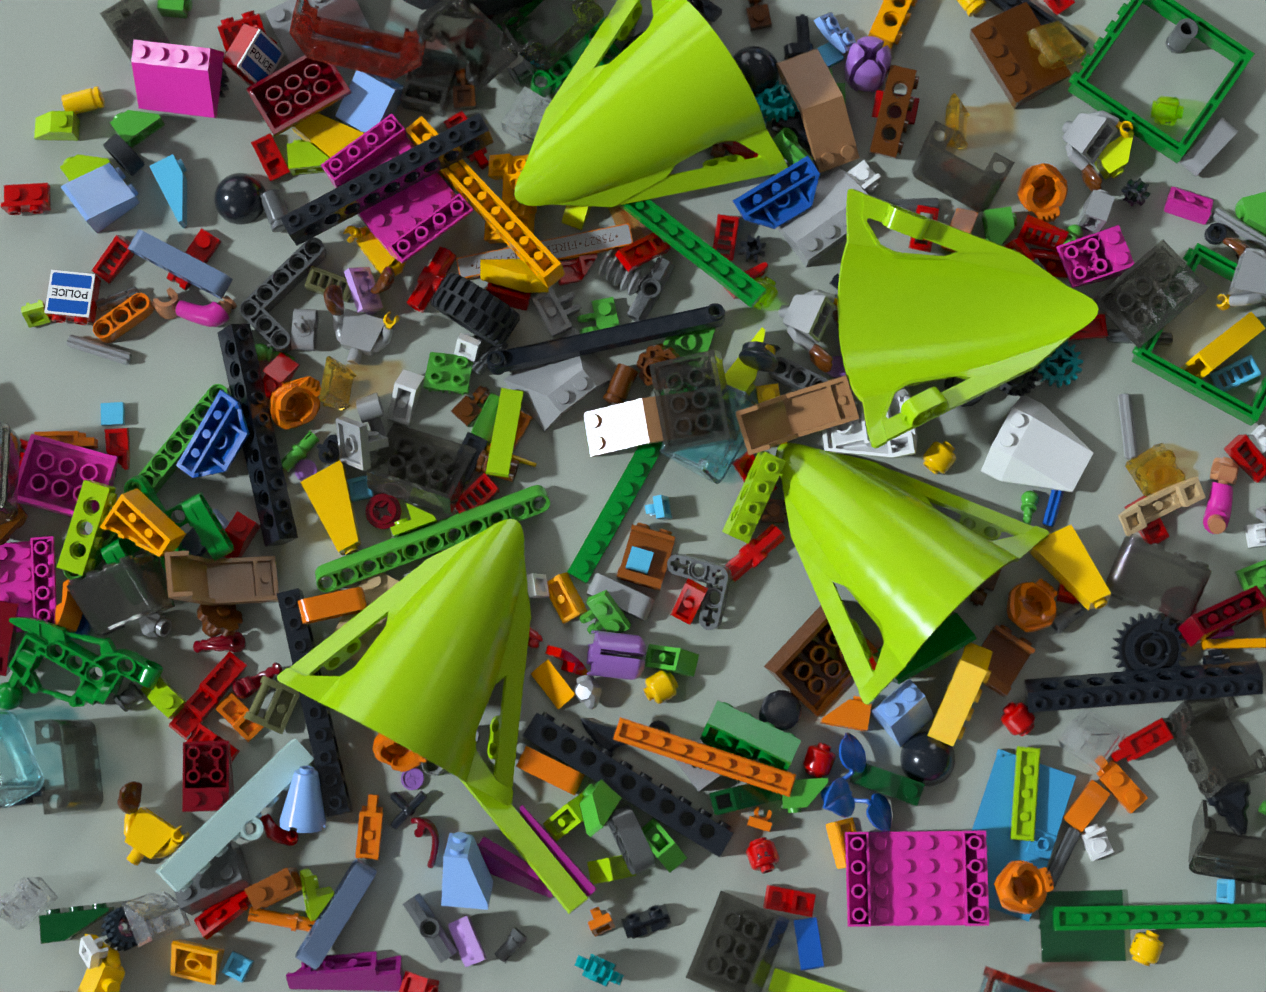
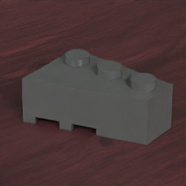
M231 840L226 845L228 847L226 852L219 858L215 856L209 862L211 866L203 874L198 872L192 878L194 882L184 892L182 890L179 892L174 891L180 910L192 916L253 885L241 846Z

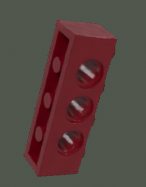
M1256 585L1191 615L1178 629L1190 647H1193L1256 617L1266 608V598Z

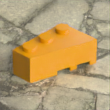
M138 488L121 494L100 526L104 530L109 529L117 533L118 537L122 539L127 538L135 542L137 546L159 557L165 555V552L175 551L186 535Z

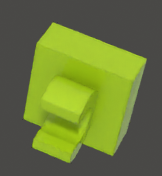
M41 299L33 304L28 302L25 306L21 307V313L29 328L51 322L50 317L44 313L45 305Z

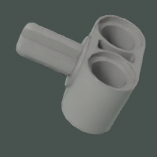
M294 309L291 332L292 350L315 351L318 328L317 310Z
M378 393L356 399V407L362 423L368 422L371 431L379 432L380 435L386 436L380 418L384 416V411Z

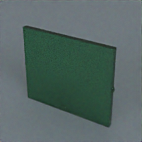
M1122 890L1053 891L1046 893L1045 901L1039 908L1040 924L1038 928L1040 929L1041 962L1126 961L1124 930H1053V906L1123 905Z

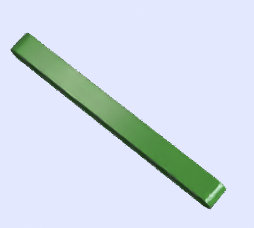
M214 384L208 389L140 472L139 475L144 476L146 479L153 478L152 488L156 494L178 468L176 464L193 435H187L188 428L196 426V430L198 429L203 420L201 418L202 411L210 408L216 394L220 390L225 391L231 396V393L224 385ZM181 443L182 449L177 453H173L174 445ZM167 461L166 469L159 470L160 462ZM132 482L133 490L138 488L141 491V485L138 482ZM109 529L110 537L103 541L100 550L96 552L94 558L96 559V566L94 570L104 559L101 549L119 538L117 533ZM83 544L78 548L81 556H84L86 553V548ZM63 570L64 575L68 579L78 583L84 582L92 573L73 577L72 572Z
M534 485L318 566L315 570L317 588L322 592H331L452 547L502 520L514 519L519 522L543 513L550 507V499L544 487ZM537 497H543L539 501H534ZM516 505H522L518 509H513ZM500 513V515L492 517L493 514ZM473 521H479L475 525L471 524ZM452 529H458L456 532H449ZM430 537H437L434 540H428ZM409 545H416L413 548H407ZM387 553H394L392 556H385ZM366 561H373L370 564H364ZM345 569H352L349 572H343ZM323 577H330L328 580H322Z

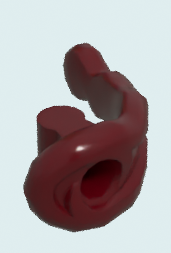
M236 632L228 637L221 635L208 638L207 640L195 641L193 650L196 653H200L203 649L218 652H241L245 649L246 641L243 634Z
M274 662L272 667H268L265 671L259 672L255 676H246L236 680L233 683L234 693L241 699L251 697L255 692L259 691L262 684L260 683L262 676L273 679L274 675H279L282 672V666Z
M414 817L411 819V823L418 824L414 835L418 838L423 837L426 834V829H428L432 837V848L427 867L431 869L435 865L438 854L439 834L432 821L423 817Z

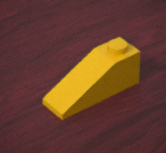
M521 259L480 260V280L526 293L549 292V288L541 282Z

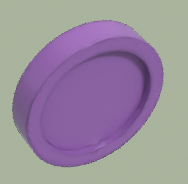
M832 357L833 366L828 374L833 378L845 376L846 371L842 357Z
M308 459L299 461L295 466V475L300 481L318 472L316 464Z
M415 768L402 773L401 783L406 789L417 790L423 785L424 775L420 769Z

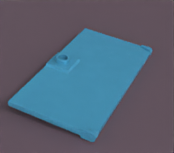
M998 749L972 831H986L989 908L1029 922L1031 914L1009 911L1001 906L994 883L1001 871L1012 861L1022 860L1033 863L1038 869L1047 868L1076 776L1040 764L1034 842L1010 839L1016 755Z

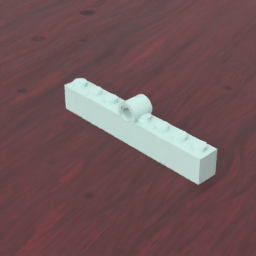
M297 739L290 740L156 870L157 874L174 891L179 892L182 890L184 892L193 884L192 878L198 872L203 874L211 866L209 862L215 856L219 858L228 849L226 845L232 839L234 841L239 838L242 840L258 839L263 832V824L259 820L262 816L260 812L266 806L270 808L279 799L277 795L282 790L285 792L289 790L295 770L300 769V766H312L310 763L314 760L313 756ZM248 823L253 826L251 834L246 832V825Z

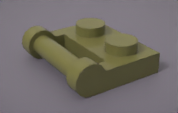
M262 676L260 681L262 684L249 712H246L244 718L276 733L283 734L300 696L299 692ZM272 687L276 690L264 717L261 718L257 716L269 688Z

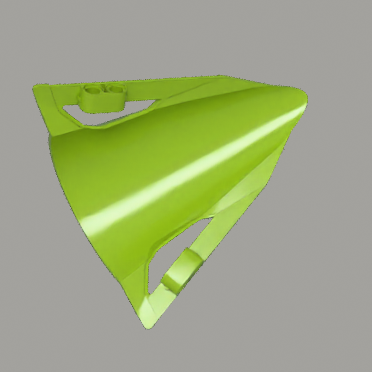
M617 0L546 108L525 166L518 177L514 196L517 202L526 206L572 205L614 207L717 185L776 175L788 168L766 129L757 100L737 63L709 23L687 0H651L653 19L647 30L609 64L598 66L615 39L623 41L627 38L643 11L642 4L640 3L641 0ZM736 141L758 153V157L744 159L741 155L710 159L702 163L703 168L669 175L676 164L721 142Z
M852 188L847 191V242L842 256L838 282V331L846 375L853 392L863 403L867 433L873 448H879L887 444L888 441L1032 371L1071 336L1085 328L1098 314L1099 308L1090 297L1068 287L1020 252L875 198ZM871 218L894 231L919 240H929L956 252L946 256L893 251L880 244L867 219ZM952 377L966 380L943 392H940L936 387L929 388L906 400L901 406L899 414L891 418L886 417L895 393L904 387Z
M796 443L782 444L776 450V457L786 461L780 476L791 538L859 690L860 697L863 703L870 705L881 691L908 665L933 632L973 591L1004 566L1012 562H1018L1049 535L1046 529L1031 526L881 466L873 461ZM931 503L959 513L961 515L960 522L935 509ZM1002 532L1013 535L1012 537L997 540ZM835 583L844 586L854 596L881 631L884 644L875 670L872 669L868 660L872 655L857 622L849 617Z
M514 519L502 520L481 533L428 558L294 665L282 671L277 676V680L397 742L462 781L493 797L500 803L511 805L531 621L524 556V534L520 523ZM388 615L383 631L351 670L342 676H312L323 666L327 670H334L353 656L361 647V641L358 638ZM504 678L500 715L492 718L489 730L487 753L490 759L495 760L494 773L492 774L476 750V732L495 685Z

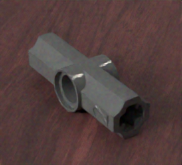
M660 257L657 258L627 313V316L633 321L646 320L656 301L660 298L661 292L675 268V265L670 261ZM654 287L657 292L649 295L645 292V289Z
M420 893L403 904L418 927L420 934L426 939L440 963L458 952L443 929L441 922L435 917ZM428 921H432L436 925L434 934H428L424 929Z

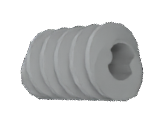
M609 250L599 266L598 274L599 276L606 274L607 281H611L614 278L613 285L618 286L621 283L620 289L622 291L628 289L627 294L632 296L641 288L648 274L640 277L641 269L635 273L633 270L628 272L622 263L618 262L616 256L614 258L611 257L612 250Z

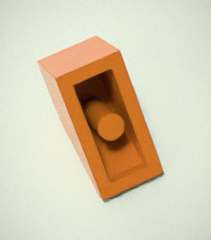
M853 696V700H847L824 716L820 724L867 731L872 703L870 705L864 704L861 697Z

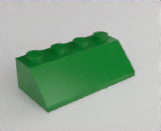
M952 612L926 640L908 665L892 682L897 684L903 683L976 640L975 634L957 612ZM883 645L877 649V653L873 654L876 663L878 662Z
M718 700L700 737L704 745L787 771L801 742L794 734L783 732L775 728L771 723L762 722L754 718L752 714L741 712L733 708L731 704Z

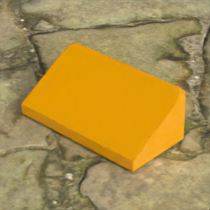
M567 572L558 574L547 581L549 598L563 624L587 612V608Z
M549 659L531 673L558 710L576 697L575 693Z
M853 817L826 824L837 869L846 868L845 832H856Z

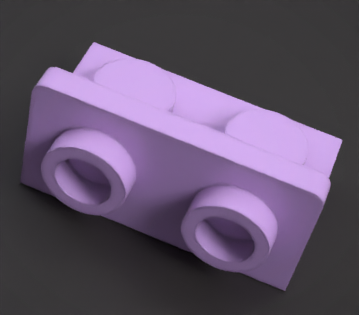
M370 267L348 268L344 271L358 313L366 312L367 315L372 316L383 308L379 294L371 293L375 282Z
M469 915L448 924L465 967L487 959Z

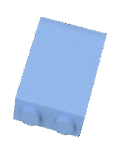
M373 68L357 69L349 85L352 93L343 98L335 117L341 119L342 124L351 128L355 127L360 132L365 133L391 113L394 114L409 89Z
M110 163L61 186L82 217L96 233L102 231L140 203L135 197L139 193L131 183L126 185L123 181L126 178L119 167L114 169Z
M911 679L902 683L870 712L899 747L934 718L925 695Z
M463 832L449 833L443 857L441 906L488 910L493 879L474 836Z

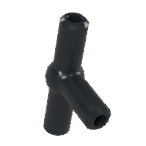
M420 791L408 803L398 792H394L390 798L402 811L390 825L394 829H398L408 817L415 813L416 808L427 798V795Z

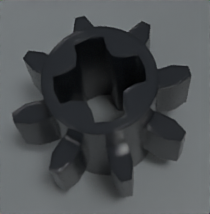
M1141 178L1135 182L1130 179L1126 183L1127 186H1124L1121 192L1125 193L1123 201H1127L1131 207L1137 203L1142 206L1145 203V199H1148L1151 193L1147 192L1149 184H1145Z
M749 234L746 242L740 241V245L744 249L739 251V255H745V262H748L750 259L757 263L759 256L765 257V252L761 249L766 247V243L759 241V235L756 238H751ZM756 246V250L754 249L753 252L749 251V248Z
M1222 649L1209 650L1208 655L1203 656V665L1230 663L1229 655L1227 653L1222 654Z

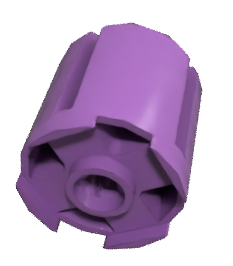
M873 36L862 37L857 40V44L853 43L849 49L844 68L845 80L857 92L858 90L874 92L880 89L886 81L892 55L888 45L883 47L884 41L880 38Z
M599 630L591 631V633L595 634L593 643L588 645L586 664H591V672H588L587 675L634 680L642 674L645 660L600 655V653L643 657L646 655V645L640 636Z

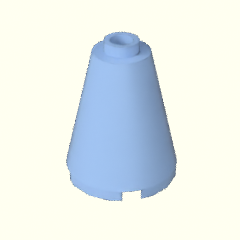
M300 766V769L294 772L279 820V825L284 830L290 831V827L297 828V833H314L322 831V827H326L319 775L312 766Z

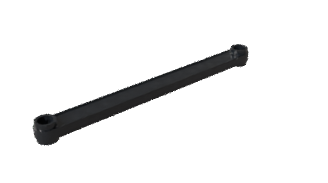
M713 303L706 307L512 349L492 351L487 356V366L492 374L501 375L508 371L711 327L718 328L725 322V310L722 305Z

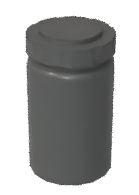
M1184 18L1177 23L1166 39L1168 50L1172 53H1182L1185 51L1198 32V26L1195 21Z
M272 189L260 195L261 202L272 232L285 231L286 228L280 217L289 212L281 190Z

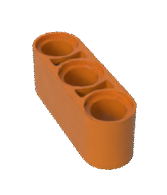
M143 293L132 295L94 323V334L104 343L115 341L153 313L152 301ZM146 301V306L143 309L137 308L140 302ZM123 314H128L125 322H119ZM110 327L108 334L101 335L103 328Z
M363 587L341 590L298 601L303 624L360 613L367 607Z
M525 746L516 764V767L574 796L585 777L584 774L528 746Z

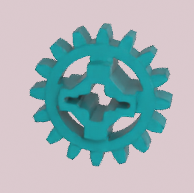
M779 81L771 89L766 88L763 93L756 94L755 96L763 118L767 116V121H770L772 118H775L776 122H779L780 118L786 121L788 115L794 117L795 111H799L786 85L779 84Z
M1068 340L1052 353V357H1047L1037 366L1039 367V374L1036 375L1042 374L1043 377L1040 381L1043 382L1047 379L1049 381L1048 386L1050 387L1053 383H1056L1057 388H1060L1063 382L1066 386H1069L1071 383L1070 379L1075 381L1078 378L1076 374L1082 372V369L1078 367L1083 363V360L1078 359L1081 351H1074L1075 344L1071 347L1067 346ZM1056 359H1058L1059 363H1062L1061 367H1058V363H1054ZM1072 368L1071 372L1064 376L1065 369Z
M591 954L589 959L578 955L574 966L584 970L582 976L606 987L609 981L620 986L624 978L623 974L615 971L616 964L594 954Z

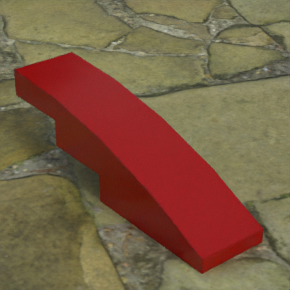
M229 651L199 684V688L186 701L184 708L169 723V727L187 741L198 724L206 719L233 686V683L239 678L247 665Z

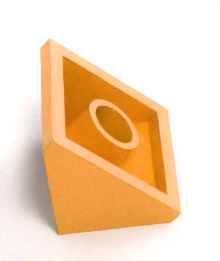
M181 939L174 940L171 944L170 975L215 986L225 949Z

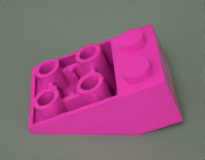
M1119 225L1056 247L1072 288L1110 280L1130 273L1135 267Z

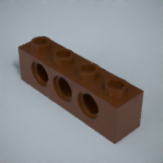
M890 65L869 153L895 159L897 154L901 155L904 142L900 141L901 134L907 131L909 120L905 118L907 111L911 112L914 98L910 97L912 89L916 90L919 82V77L916 76L917 70ZM903 85L906 88V95L902 97L897 96L894 92L895 86ZM891 107H898L900 109L901 116L899 118H892L889 115ZM887 128L893 129L896 133L895 139L887 140L884 137V130Z

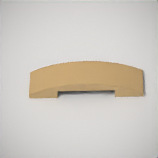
M1193 477L1143 498L1121 512L1118 517L1126 536H1130L1148 527V523L1182 506L1188 507L1206 497L1198 477Z

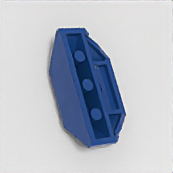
M806 156L734 199L733 203L744 220L776 229L812 207L820 173L810 157Z
M219 391L176 464L178 468L192 478L228 471L250 434L239 401L225 391Z

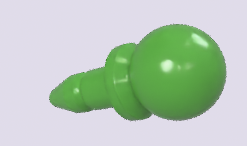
M1073 224L1066 229L1069 233L1064 244L1083 237V230L1079 225Z
M262 343L255 345L258 361L267 360L270 362L272 358L274 360L282 353L273 351V347L268 348ZM284 353L285 355H287L288 357H290L292 360L295 361V358H294V357H292L291 355H289V354H287V353Z
M1028 490L1021 496V510L1024 511L1022 522L1029 525L1032 522V515L1036 512L1039 502V496L1034 491Z

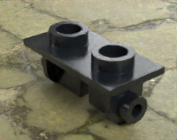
M665 904L651 906L644 912L631 913L626 918L621 919L627 938L632 937V939L648 934L646 929L648 925H650L652 932H655L671 924Z

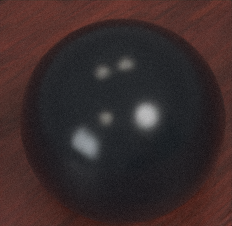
M748 46L739 50L733 56L754 96L763 93L766 88L771 89L778 82L780 76L776 64L778 61L769 50L760 46Z
M231 174L225 177L216 188L214 196L216 209L220 216L230 223L238 225L251 223L264 212L260 195L266 192V189L256 177L250 174Z
M929 731L916 733L904 743L900 754V763L903 772L908 778L930 787L941 784L951 775L955 766V753L952 746L927 736Z

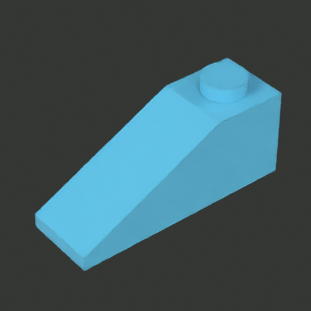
M172 154L149 167L178 223L182 228L187 227V178L184 172L187 169L181 159L177 161Z

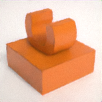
M757 806L754 809L755 817L749 816L747 825L770 832L772 823L767 820L771 818L772 811L768 810L765 817H760L758 814L760 807Z
M599 907L590 910L593 920L587 923L594 937L615 928L609 912L603 915Z

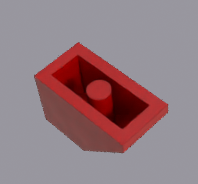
M239 511L235 513L225 529L234 546V551L225 555V558H241L260 529L258 523Z

